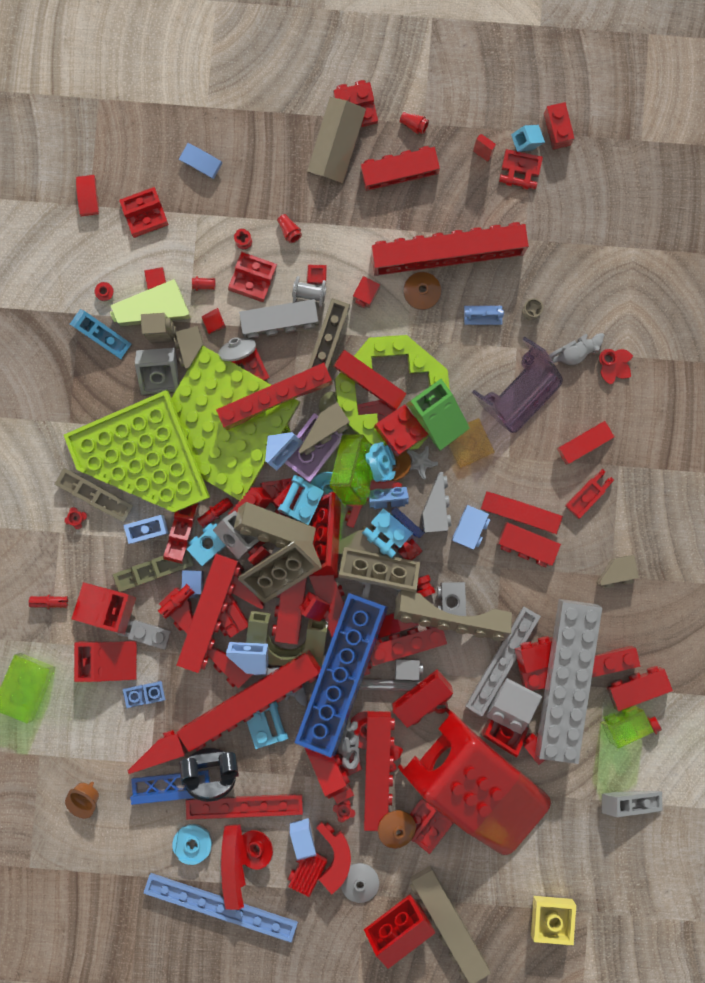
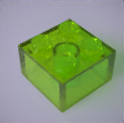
M636 706L623 709L621 713L616 715L615 713L609 714L604 717L605 720L601 721L609 742L618 749L654 732L644 710Z

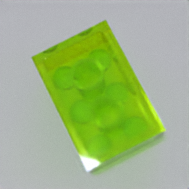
M363 434L342 435L329 485L340 500L348 505H366L367 497L370 495L373 473L370 465L366 462V453H369L371 444Z
M23 653L14 654L0 687V713L26 724L32 722L56 667Z

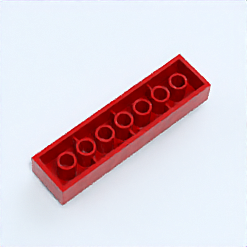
M513 222L505 227L492 225L489 229L482 230L481 227L470 229L469 232L455 230L447 235L435 233L432 234V237L419 235L411 240L398 238L394 242L389 243L377 241L371 247L374 276L524 256L529 245L526 225L520 224V222Z

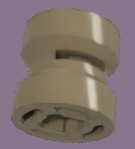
M536 298L527 300L522 308V315L530 321L537 319L543 312V304Z

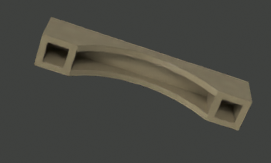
M401 590L395 597L394 619L404 623H418L423 627L433 626L439 630H453L459 634L468 633L478 638L487 637L492 638L494 641H504L511 634L512 612L492 609L487 613L477 616H458L435 607L420 593Z

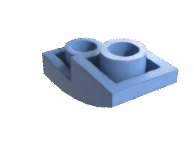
M187 143L179 158L181 162L212 179L215 178L223 164L222 161Z
M162 681L122 689L126 708L165 700Z

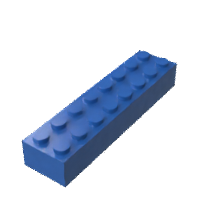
M348 593L294 742L295 744L328 757L336 755L386 616L387 606Z

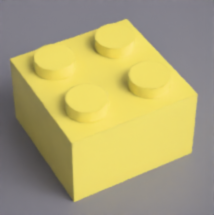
M533 897L531 937L534 942L574 945L576 904L573 899Z

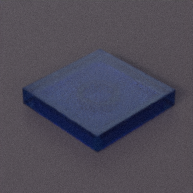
M397 507L390 512L416 538L422 537L424 532Z

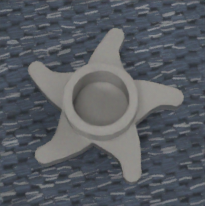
M428 446L420 454L411 450L407 451L413 461L411 462L410 470H418L422 479H426V468L438 465V462H432L428 459Z

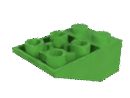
M442 379L406 403L439 451L470 429L453 394Z

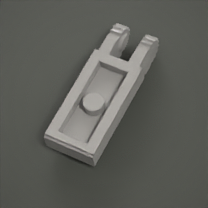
M129 620L128 625L132 626L131 631H126L125 635L114 632L115 634L128 637V639L164 650L167 647L171 630L137 620Z

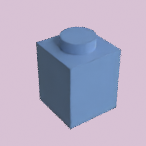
M182 570V588L188 584L190 589L192 588L195 592L189 598H198V594H202L204 571Z

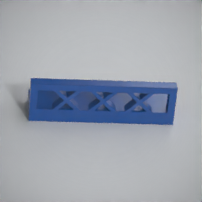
M209 770L198 771L199 775H205V783H209ZM180 773L131 779L133 795L130 797L131 805L194 797L188 793L185 787L178 788L173 784L177 778L181 777ZM163 779L169 785L165 790H159L154 784L158 780ZM144 781L150 786L146 792H137V782Z

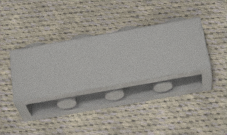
M315 299L239 312L242 333L248 339L259 338V335L262 334L274 336L280 331L292 333L296 332L298 328L310 330L319 325Z

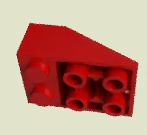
M83 582L71 619L125 635L136 597Z
M78 641L74 643V682L137 680V641Z

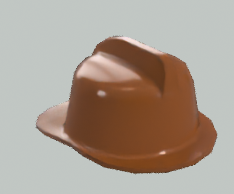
M93 781L90 784L79 783L74 789L69 790L65 799V805L74 816L82 819L92 816L99 799V793L93 787Z

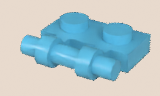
M384 508L371 522L376 529L372 532L366 528L362 532L367 537V541L373 542L381 549V553H386L390 558L396 554L391 546L396 544L401 548L413 534ZM380 532L389 538L387 543L378 537Z

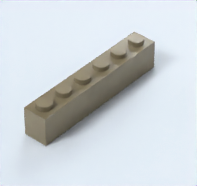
M431 865L411 876L412 884H410V887L415 895L419 894L421 898L419 903L424 912L428 911L431 915L429 920L433 928L439 929L441 933L439 938L444 947L448 945L451 950L449 955L453 963L459 964L461 969L458 971L464 981L468 980L469 983H476L490 975L491 972Z

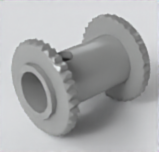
M297 276L293 285V302H296L297 298L315 299L319 301V307H322L326 296V281L323 280L322 286L301 283L300 276Z

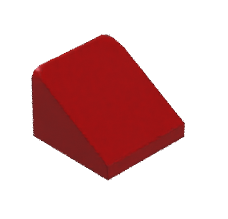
M218 308L202 316L208 334L226 328Z

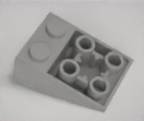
M443 472L437 474L421 513L423 533L448 531V527L451 526V516L447 515L446 510L449 507V496H445L448 482L447 476H443Z

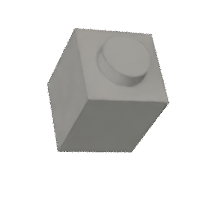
M396 659V679L419 680V675L423 676V664H420L419 659Z

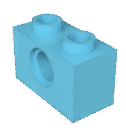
M210 523L202 530L204 534L198 538L196 536L188 543L190 546L187 550L201 566H205L215 557V554H218L226 547L213 531L218 525L217 523L214 525ZM207 538L213 540V546L210 549L204 546V540Z

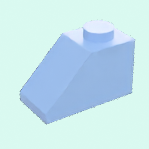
M229 642L226 656L246 674L266 675L268 668V644Z

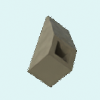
M337 402L319 414L299 449L301 455L303 453L305 455L310 454L316 450L314 446L321 443L324 445L332 439L331 435L336 432L341 434L348 429L347 425L350 424V421Z

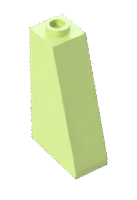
M175 279L110 305L113 310L110 312L114 323L117 322L120 326L141 324V314L165 313L171 321L191 318Z

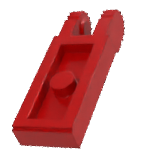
M603 468L565 505L577 519H580L614 481L610 477L602 486L597 483L606 472Z

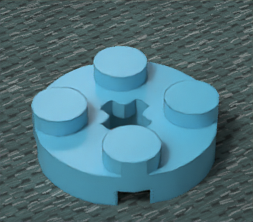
M383 442L373 444L369 453H366V462L370 465L373 479L376 482L392 480L396 472L392 471V465H396L394 454L388 445H383Z
M188 824L181 827L173 839L172 848L174 854L184 864L196 865L207 858L212 848L210 832L197 824ZM191 839L195 840V843L198 844L194 849H190V845H187V842H190Z

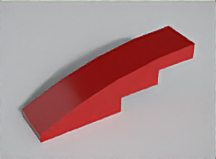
M486 491L481 506L483 511L554 534H558L563 519L562 515Z
M199 503L175 512L169 540L163 556L164 560L183 563Z
M225 825L221 854L222 890L225 909L229 910L244 908L241 887L245 886L246 882L242 865L248 862L240 825Z

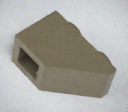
M198 326L176 331L177 337L174 338L176 348H180L181 356H179L181 367H185L186 370L191 367L202 345L204 346Z
M634 555L611 559L597 580V585L610 588L615 587V583L621 581L623 585L634 583L633 579L639 578Z

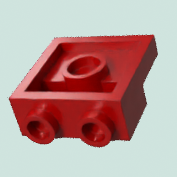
M359 80L353 86L348 87L347 84H341L333 90L334 98L347 100L366 109L361 127L378 124L370 82L366 83L365 80Z

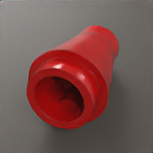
M406 112L402 113L399 121L416 134H424L429 124V120L425 116Z
M286 214L281 215L277 219L286 241L294 243L302 237L301 229Z

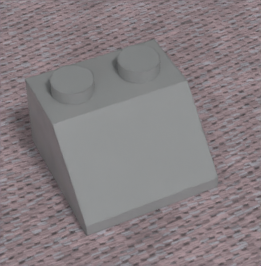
M175 348L136 351L135 368L141 395L158 394L165 390L169 393L175 392L179 386Z
M507 678L492 699L486 717L522 734L530 723L542 696Z

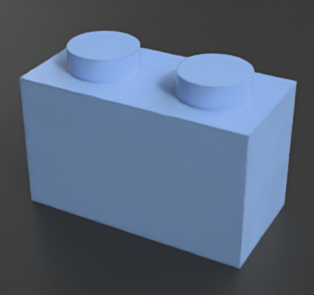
M466 505L451 541L474 550L475 546L479 547L483 538L480 536L482 529L486 530L490 519L487 518L489 514Z
M164 515L124 525L128 544H135L169 534Z

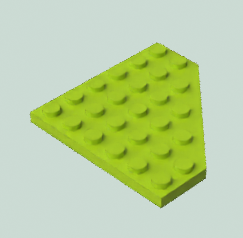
M167 390L63 435L78 471L118 487L155 505H159L171 512L180 511L210 498Z

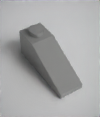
M629 791L602 794V813L610 816L624 817L663 811L662 791Z

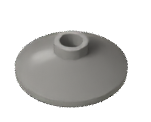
M233 338L221 347L219 356L224 361L243 359L255 350L256 343L253 339Z
M364 863L351 865L347 878L341 885L342 892L349 900L356 903H364L371 900L379 889V877L376 871ZM358 882H362L364 886L362 888H358L356 884Z

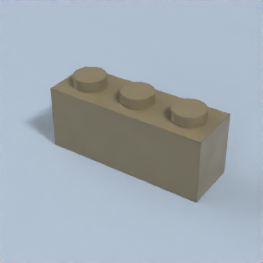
M165 313L141 314L142 334L151 344L174 342V337H177L176 325Z

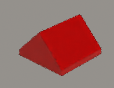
M488 719L480 733L484 738L517 758L529 728L526 727L523 733L519 734Z

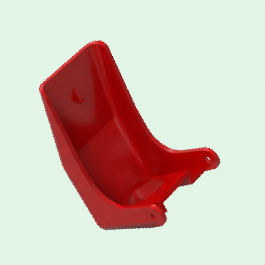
M447 708L446 712L449 716L438 728L442 735L421 759L414 756L406 767L399 764L398 768L423 799L467 834L501 855H509L516 850L548 812L551 805L550 797L493 750L462 719ZM451 747L445 762L433 770L439 756Z

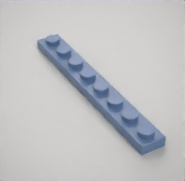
M150 873L143 893L288 942H292L298 921L246 904L240 910L225 909L224 897Z

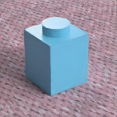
M525 125L511 134L517 152L532 151L545 143L539 125Z

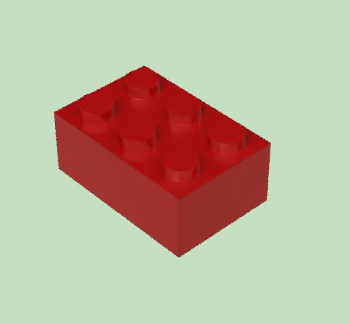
M411 894L363 929L376 957L387 969L436 933L424 910Z

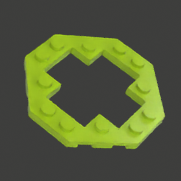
M408 335L369 337L354 355V357L371 369V358L407 355L409 374L428 372L429 387L442 379L450 390L448 370ZM340 372L334 379L336 402L350 421L348 426L371 445L383 442V445L386 446L387 443L374 428V425L378 423L377 414L358 415L355 382ZM427 437L408 450L418 449Z

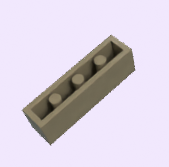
M331 299L307 370L325 363L329 371L350 310V304Z
M245 502L238 508L234 529L240 531L241 534L257 537L262 542H271L279 548H284L295 540L312 541L313 544L316 530L315 527Z

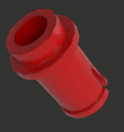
M198 276L192 278V289H196V291L198 289L215 290V278H198Z

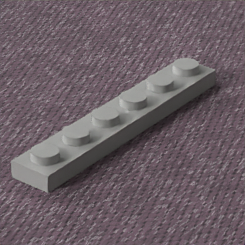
M524 606L522 607L511 626V634L501 643L465 707L483 717L516 660L514 648L520 647L521 643L527 641L541 616Z

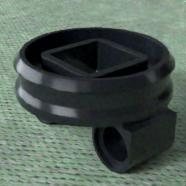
M205 748L196 751L189 758L179 762L182 785L185 786L191 796L201 801L211 802L225 797L232 790L236 777H239L236 754L233 752H224L216 748ZM219 766L221 781L200 784L198 769Z

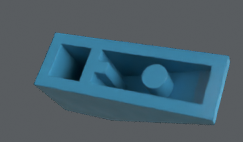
M82 309L78 311L69 324L119 359H122L131 346L130 342Z

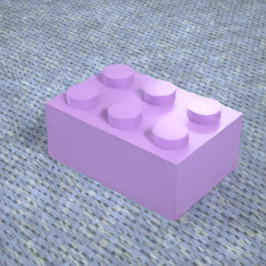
M314 413L298 433L297 437L303 442L317 420V414ZM336 432L331 435L332 439L324 445L321 443L314 446L316 450L308 455H305V453L301 455L299 453L300 446L284 464L311 484L313 478L321 471L344 441L345 436L342 433L338 434Z

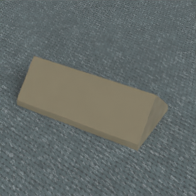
M329 98L307 172L340 183L344 182L366 112L365 108L347 100Z
M295 540L240 575L238 580L263 603H266L321 569L322 565L312 541Z
M344 547L338 577L416 592L420 562L397 557L390 558L387 555Z

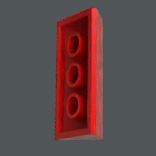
M330 492L321 497L311 519L310 526L316 528L313 546L322 567L309 576L337 575L341 501L335 492Z

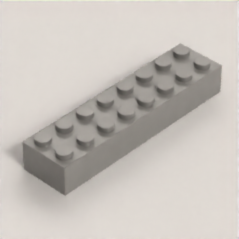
M558 599L535 752L539 759L579 764L602 607L598 604Z

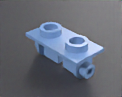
M464 306V325H502V318L504 317L502 306Z
M407 487L368 491L370 508H387V502H391V507H405V504H409Z

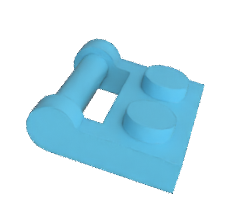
M294 475L291 480L293 483L283 504H280L278 511L296 521L309 525L324 491L303 478ZM300 486L303 489L298 497V500L293 510H291L289 507Z
M276 701L270 703V707L265 710H270L277 732L276 736H272L265 711L260 713L258 710L253 713L254 717L247 721L255 749L289 738L287 732L285 733L277 710L279 706Z

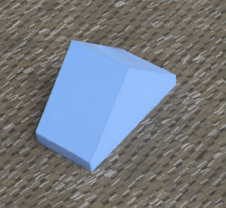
M292 432L268 436L265 461L277 471L303 444V441Z
M309 818L290 823V836L297 861L316 856Z

